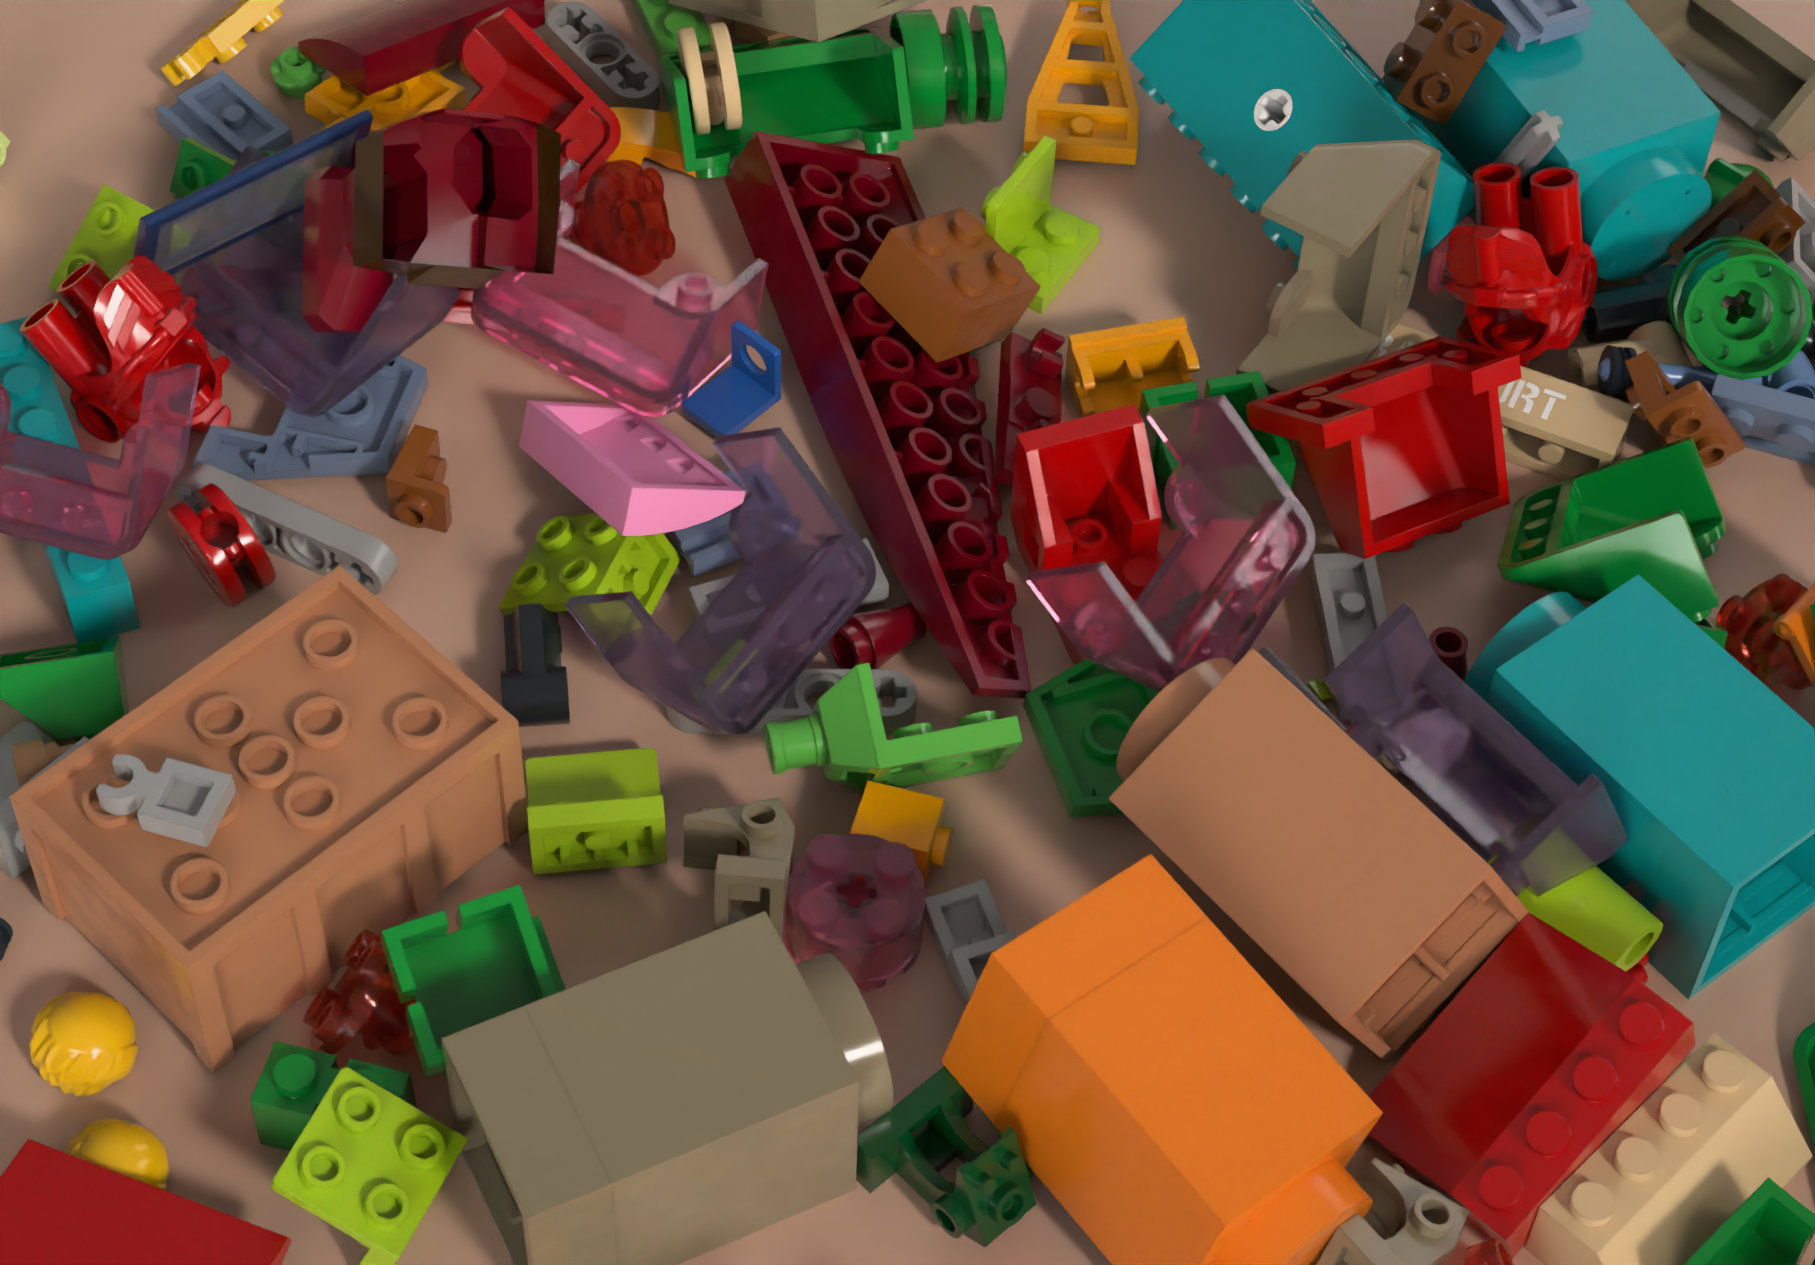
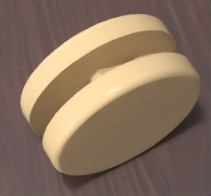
M724 22L709 24L710 52H699L693 27L681 28L677 32L681 73L686 80L692 130L696 135L710 133V125H718L724 122L726 130L739 129L742 126V105L737 69L729 31Z

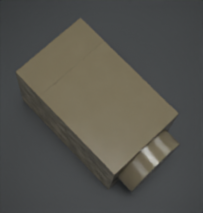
M766 911L441 1038L455 1130L468 1138L461 1151V1155L513 1265H678L856 1189L858 1125L890 1112L894 1102L892 1078L882 1041L870 1011L848 971L834 955L828 952L795 964Z

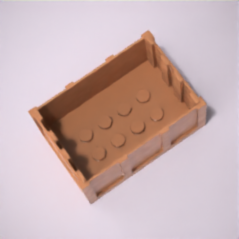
M340 565L9 796L43 905L59 921L66 917L193 1043L196 1056L213 1073L236 1057L235 1049L298 1000L306 994L314 997L332 983V974L381 937L382 930L396 926L413 912L419 916L438 901V893L503 843L506 842L508 845H511L529 831L518 720ZM118 754L135 756L144 763L146 770L155 773L160 771L166 757L233 775L236 793L209 846L204 847L141 830L137 816L138 811L126 815H115L102 809L96 793L99 784L120 788L130 783L129 781L116 778L112 765L114 756Z

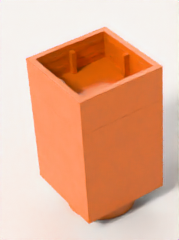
M1152 854L1144 857L991 953L941 1062L1001 1133L1009 1126L1015 1131L1023 1160L1112 1265H1317L1337 1227L1357 1213L1364 1218L1370 1210L1373 1199L1357 1183L1345 1167L1383 1112Z

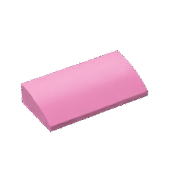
M527 400L519 447L622 536H644L685 529L718 517L739 506L744 501L746 491L637 405Z

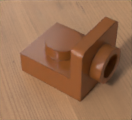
M414 425L386 476L390 518L401 520L415 528L425 527L446 533L452 523L449 488L443 484L447 462L445 458L440 457L439 434L437 430Z

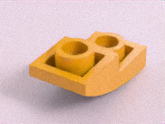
M609 107L619 120L621 139L616 150L605 162L619 165L637 173L644 157L661 163L667 168L679 170L696 177L695 171L686 172L683 168L670 113L632 107Z

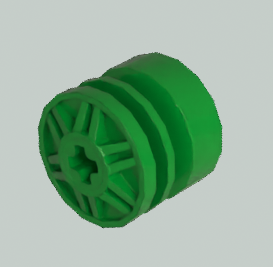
M990 3L972 6L969 23L962 6L950 8L945 34L940 33L936 17L931 9L896 12L891 15L889 36L904 48L913 130L943 127L947 111V101L953 102L961 125L974 123L976 105L983 123L1001 121L1007 86V61L1004 42L999 33L996 16Z
M1736 235L1709 239L1689 251L1672 272L1666 293L1668 318L1680 339L1694 356L1715 373L1740 380L1768 376L1789 364L1806 343L1813 320L1811 296L1799 274L1758 240ZM1740 294L1744 298L1740 307L1730 305L1726 309L1721 304L1725 295L1736 297Z

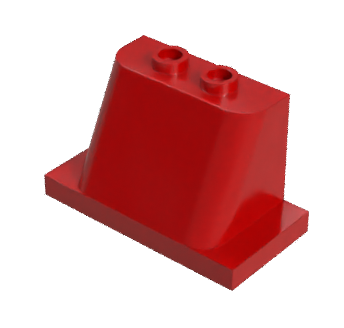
M1437 336L1246 403L1250 428L1295 440L1339 549L1345 553L1367 559L1383 552L1405 551L1414 546V540L1432 533L1446 534L1462 528V522L1510 504L1498 387L1522 378L1519 354Z

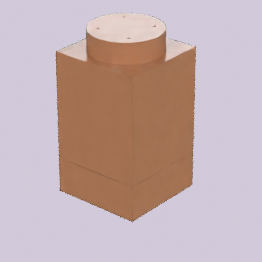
M1254 648L1236 665L1226 658H1214L1199 663L1179 675L1145 707L1122 742L1117 756L1116 770L1118 776L1124 782L1108 799L1322 1008L1387 1064L1473 977L1529 912L1485 860Z

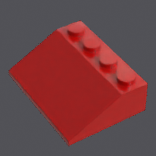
M1528 912L1368 1096L1383 1114L1366 1138L1423 1185L1439 1191L1449 1200L1469 1210L1466 1221L1513 1259L1526 1244L1539 1207L1664 1083L1694 1048V1022L1636 977Z
M30 1139L25 1142L0 1177V1265H281L292 1241L284 1235Z

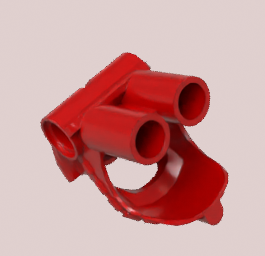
M1503 162L1490 163L1477 168L1473 172L1476 225H1460L1453 228L1450 233L1446 256L1449 276L1444 280V286L1453 293L1455 298L1464 302L1465 317L1457 329L1458 338L1476 341L1481 346L1519 354L1520 366L1527 368L1530 360L1541 355L1547 349L1564 350L1577 337L1586 309L1591 305L1595 295L1598 273L1597 261L1591 247L1587 243H1583L1579 174L1575 170L1566 167H1550L1535 172L1530 178L1531 199L1523 198L1521 170L1518 166Z
M136 256L131 259L112 279L95 260L86 262L67 276L57 288L58 294L76 313L75 317L59 299H54L36 310L20 327V332L73 390L70 395V402L75 409L79 422L90 434L107 443H116L123 439L139 444H156L167 438L174 429L188 427L197 433H207L210 425L226 428L231 422L230 408L228 405H223L220 402L223 389L221 376L230 367L229 359L226 356L212 359L208 351L206 339L195 327L199 319L194 308L197 304L195 297H186L181 292L182 288L174 282L176 279L168 272H164L146 256Z

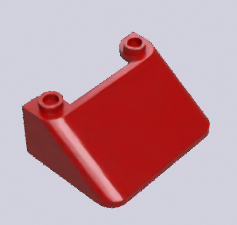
M507 7L478 22L461 42L459 48L461 69L464 75L480 88L462 110L524 118L542 124L561 134L560 214L616 150L621 139V126L615 113L511 8ZM510 271L503 272L484 285L501 281Z

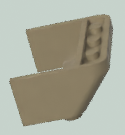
M1625 0L1707 96L1760 134L1755 143L1769 155L1782 163L1788 155L1798 161L1815 150V60L1731 0Z
M1417 139L1317 144L1309 152L1301 151L1297 154L1290 165L1285 180L1263 203L1260 215L1303 235L1298 270L1288 283L1280 281L1272 290L1265 306V313L1270 315L1268 332L1236 369V375L1260 371L1269 395L1370 359L1396 327L1411 299L1441 158L1440 150Z

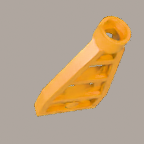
M1067 0V10L1027 99L1023 152H1031L1044 136H1048L1056 140L1055 159L1136 165L1139 105L1111 13V0ZM1085 6H1091L1096 8L1097 10L1085 11L1081 8ZM1071 44L1102 46L1104 62L1067 59ZM1065 83L1099 85L1104 87L1109 105L1058 103V97Z

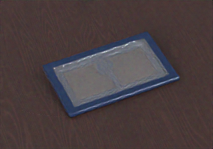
M366 109L141 217L133 258L136 256H146L164 272L172 275L304 210L305 181L317 168L328 166L355 168L356 141L369 134L373 121L371 112Z

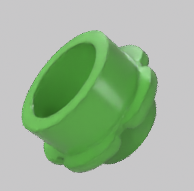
M292 47L282 52L281 55L272 61L270 66V72L274 75L273 80L278 85L279 91L283 95L294 99L305 98L307 92L322 83V74L326 72V69L301 54L298 47Z

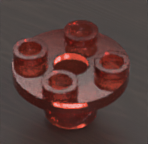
M630 160L612 161L598 167L588 181L584 200L574 203L567 214L566 228L573 246L585 258L601 260L609 270L625 278L648 275L655 271L663 260L670 259L675 253L676 242L674 234L669 228L668 212L663 198L664 182L660 173L653 167L643 168Z
M1784 573L1760 583L1743 598L1738 595L1730 597L1721 606L1716 621L1728 631L1724 650L1770 690L1780 683L1794 690H1802L1812 686L1789 639H1782L1776 635L1773 630V624L1809 588Z
M368 929L362 930L345 953L343 964L348 966L335 988L332 990L325 986L309 1005L303 1022L313 1028L310 1040L312 1049L334 1055L356 1033L362 1035L363 1045L368 1051L384 1049L390 1054L398 1056L406 1053L415 1045L405 1017L407 1006L416 1002L414 999L403 1004L400 1003L381 947L382 932L376 935Z

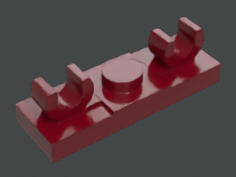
M1046 328L1041 329L1034 336L1033 340L1011 332L1001 343L994 480L1009 487H1013L1017 434L1061 423V377L1064 360H1062V354L1056 351L1064 344L1065 337Z

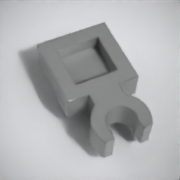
M127 754L115 755L112 765L116 778L129 781L130 783L120 788L99 784L96 789L100 807L105 811L115 815H126L138 811L137 816L141 830L204 847L209 846L236 793L234 778L231 774L166 757L160 771L155 773L146 770L144 763L140 759Z

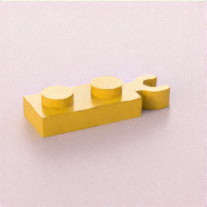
M240 0L186 45L182 52L168 61L161 68L162 72L175 87L184 79L189 80L195 76L213 58H216L220 64L225 63L247 46L242 36L253 28L257 33H260L284 14L278 6L285 0Z

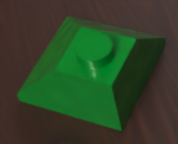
M120 636L0 654V699L58 739L76 737L77 742L83 737H87L89 740L129 713Z

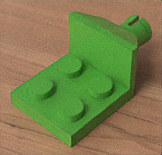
M870 663L856 665L817 700L812 714L778 723L776 721L767 722L764 725L765 746L773 774L785 773L786 770L800 767L823 766L825 778L863 795L867 781L898 788H907L1000 770L1004 768L1023 742L1018 717L1012 716L998 719L997 712L994 710L963 716L957 720L959 727L933 731L931 723L908 725L893 731L894 739L887 740Z

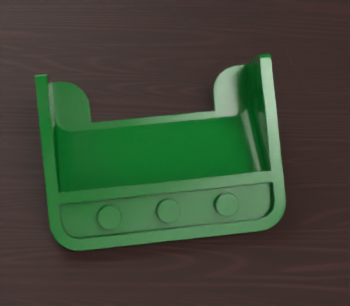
M855 28L821 42L794 36L732 45L742 105V126L739 129L726 130L724 122L718 125H710V133L696 135L692 130L686 80L681 73L679 53L666 55L658 59L682 165L686 172L695 171L696 178H715L728 175L730 172L729 163L732 161L731 157L741 155L755 131L825 144L859 139L865 145V152L869 154L896 151L899 149V141L914 139L904 48L879 28ZM711 48L701 49L699 52H710Z
M1687 437L1541 487L1520 498L1514 504L1497 563L1502 579L1554 593L1568 592L1577 599L1596 603L1639 574L1692 622L1696 623L1706 618L1711 613L1712 608L1719 606V596L1714 584L1710 581L1703 559L1717 552L1718 547L1715 541L1726 533L1727 524L1694 440Z

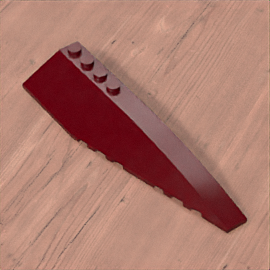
M755 131L724 181L811 403L843 476L868 527L901 586L972 695L1025 699L1026 693L1031 691V683L1022 629L1013 623L1011 610L1017 604L1015 585L1006 581L1003 565L1010 555L1007 537L998 534L997 521L1001 518L1003 512L998 481L994 480L992 445L988 439L983 437L981 428L987 420L985 402L977 399L974 385L980 378L978 359L970 357L969 352L937 363L858 282L890 229L926 218L902 161L897 156L869 154L864 150Z

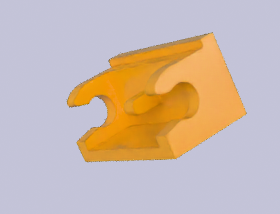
M1184 316L1069 335L1065 377L1080 418L1135 404L1139 411L1142 390L1194 382L1195 379L1191 372L1200 370L1198 357L1187 331V323Z

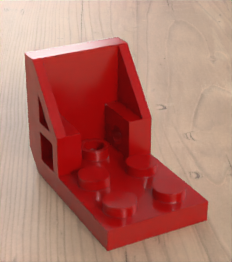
M1132 404L1017 434L1010 511L1017 548L1073 664L1076 665L1091 655H1094L1096 658L1121 643L1123 636L1140 626H1143L1145 629L1171 614L1174 606L1184 601L1158 550L1162 515L1145 423L1136 405ZM1204 652L1150 668V670L1154 672L1204 658Z

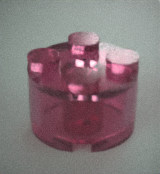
M823 834L814 838L810 842L807 852L794 866L788 884V943L794 958L798 957L803 962L827 952L834 955L848 971L860 993L871 992L886 986V980L903 969L904 975L916 962L921 951L923 939L925 884L912 849L899 842H890L883 838L866 834L840 836Z

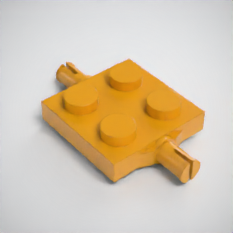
M456 61L369 96L364 95L333 74L305 94V113L328 124L320 130L322 131L368 109L373 116L370 134L404 118L423 112L443 108L462 110L466 106V88L445 78L441 74L444 70L453 66ZM332 144L319 150L321 152L324 150L325 154H329Z

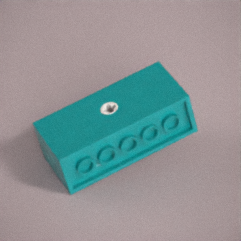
M1183 0L1129 58L1144 75L1138 81L1139 85L1160 105H1163L1165 102L1168 103L1174 110L1168 116L1171 123L1188 139L1193 141L1197 137L1204 146L1198 152L1200 157L1220 176L1223 177L1227 173L1235 183L1229 189L1230 192L1252 213H1255L1257 210L1261 213L1263 203L1285 180L1291 163L1301 151L1309 152L1317 144L1413 139L1430 145L1441 152L1419 262L1475 207L1473 177L1409 107L1394 99L1382 77L1312 0ZM1265 217L1266 221L1261 225L1265 234L1283 250H1287L1290 247L1300 258L1303 235ZM1299 258L1293 263L1296 270H1298Z

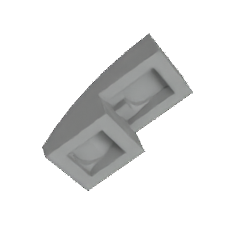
M986 879L924 898L920 907L940 956L966 1005L991 953L1017 937L1014 930L1007 932Z

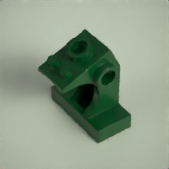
M944 1066L892 1107L890 1112L882 1115L858 1135L856 1180L871 1193L897 1173L930 1205L935 1220L946 1233L954 1238H959L964 1234L983 1247H986L1010 1226L1016 1224L1024 1214L1036 1205L1029 1180L1033 1176V1171L1023 1160L1015 1131L1010 1126L999 1135L997 1142L992 1146H988L966 1125L963 1118L973 1110L974 1100ZM955 1158H958L963 1165L957 1169L955 1184L944 1178L939 1171Z

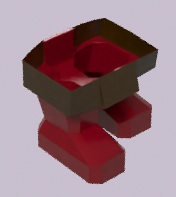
M443 108L404 118L356 141L355 168L339 166L317 168L305 181L302 317L318 333L347 335L377 334L382 331L388 320L394 274L406 276L408 284L475 289L480 288L505 271L554 275L560 208L561 134L542 124L524 118Z

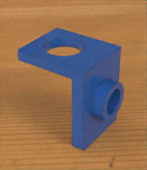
M739 320L731 325L732 365L682 402V412L722 442H727L781 400L780 349ZM746 345L751 346L760 354L764 360L766 370L761 369L752 361L747 352Z

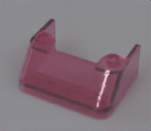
M570 159L560 167V208L554 275L517 271L503 272L480 288L474 289L471 319L481 330L636 414L647 417L668 415L677 409L732 357L731 325L739 320L756 332L769 263L758 258L727 287L711 279L709 276L698 272H689L675 276L660 289L568 240L573 230L574 206L580 164Z
M188 362L146 374L139 423L133 425L125 434L120 460L9 432L11 401L8 392L0 383V533L104 560L114 559L134 550L141 542L185 464L201 365Z
M1224 394L1154 407L1146 415L1148 421L1179 462L1165 487V505L1171 520L1182 535L1135 602L1105 561L1033 571L1025 580L1082 656L1158 692L1179 675L1204 661L1214 658H1226L1236 665L1246 655L1311 558L1315 548V529L1309 514Z

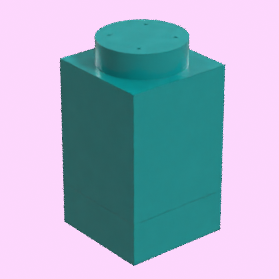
M1471 0L1476 7L1480 8L1474 0ZM1584 0L1593 10L1588 30L1541 45L1536 41L1528 42L1525 45V49L1516 52L1502 35L1446 124H1439L1414 110L1412 111L1426 127L1435 130L1440 135L1441 143L1472 177L1473 172L1477 168L1493 163L1537 111L1545 110L1550 117L1559 115L1563 122V127L1558 131L1560 139L1522 182L1523 198L1531 199L1530 178L1535 172L1550 167H1566L1575 170L1579 174L1583 243H1587L1591 247L1596 258L1597 276L1609 281H1621L1643 275L1672 258L1667 249L1709 212L1712 193L1710 185L1702 175L1721 112L1625 0Z
M1639 574L1588 608L1568 592H1556L1544 596L1512 618L1482 650L1470 668L1460 692V705L1462 709L1480 724L1463 787L1475 799L1493 795L1520 824L1532 817H1540L1663 923V929L1656 942L1648 951V962L1688 1000L1815 906V728Z

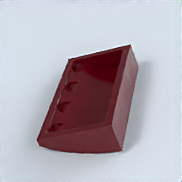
M405 0L299 41L298 48L301 54L364 95L369 96L458 60L461 42L478 22L507 7L511 8L532 30L545 25L544 0Z

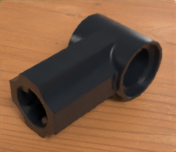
M1665 264L1656 267L1646 273L1638 284L1596 291L1592 303L1586 309L1582 320V330L1588 342H1596L1598 344L1625 339L1637 328L1655 321H1665L1671 324L1668 318L1666 293L1672 272L1678 265Z
M542 604L518 605L513 613L503 616L506 670L501 671L503 708L518 720L519 727L570 724L566 666L561 664L562 640L558 612L549 611Z

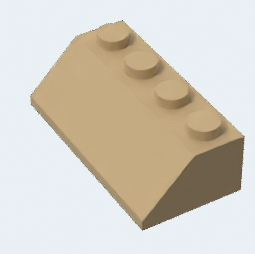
M1714 1032L1539 1207L1525 1249L1545 1265H1684L1767 1178H1770L1782 1189H1785L1808 1165L1813 1155L1772 1076Z

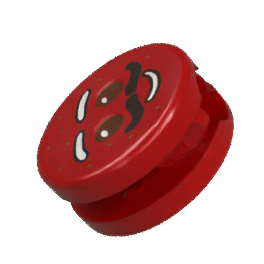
M209 483L196 491L198 502L202 508L198 515L186 503L180 501L168 509L167 517L181 546L203 579L223 603L229 607H236L247 600V595L234 570L239 566L250 581L261 590L275 581L276 573L263 545L242 513L221 488L213 483Z

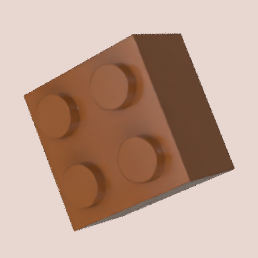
M963 207L890 229L858 281L937 363L1005 339L1012 332L1041 288L1025 271L1022 262L1012 254L1007 253L986 232L983 223L977 217L968 213Z

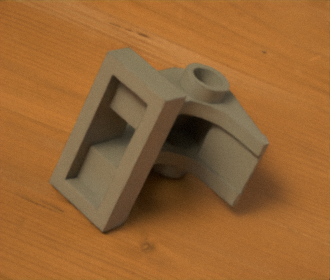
M779 797L712 810L702 807L695 813L684 814L683 867L715 870L714 931L766 911L785 945V929L794 876L795 826ZM731 899L745 901L737 909L731 911Z
M1375 1158L1369 1163L1367 1172L1359 1184L1373 1199L1372 1206L1364 1217L1372 1227L1358 1213L1337 1227L1317 1265H1445L1456 1248L1469 1210L1449 1200L1439 1191L1426 1187L1405 1175V1171L1400 1165L1395 1163L1387 1165Z

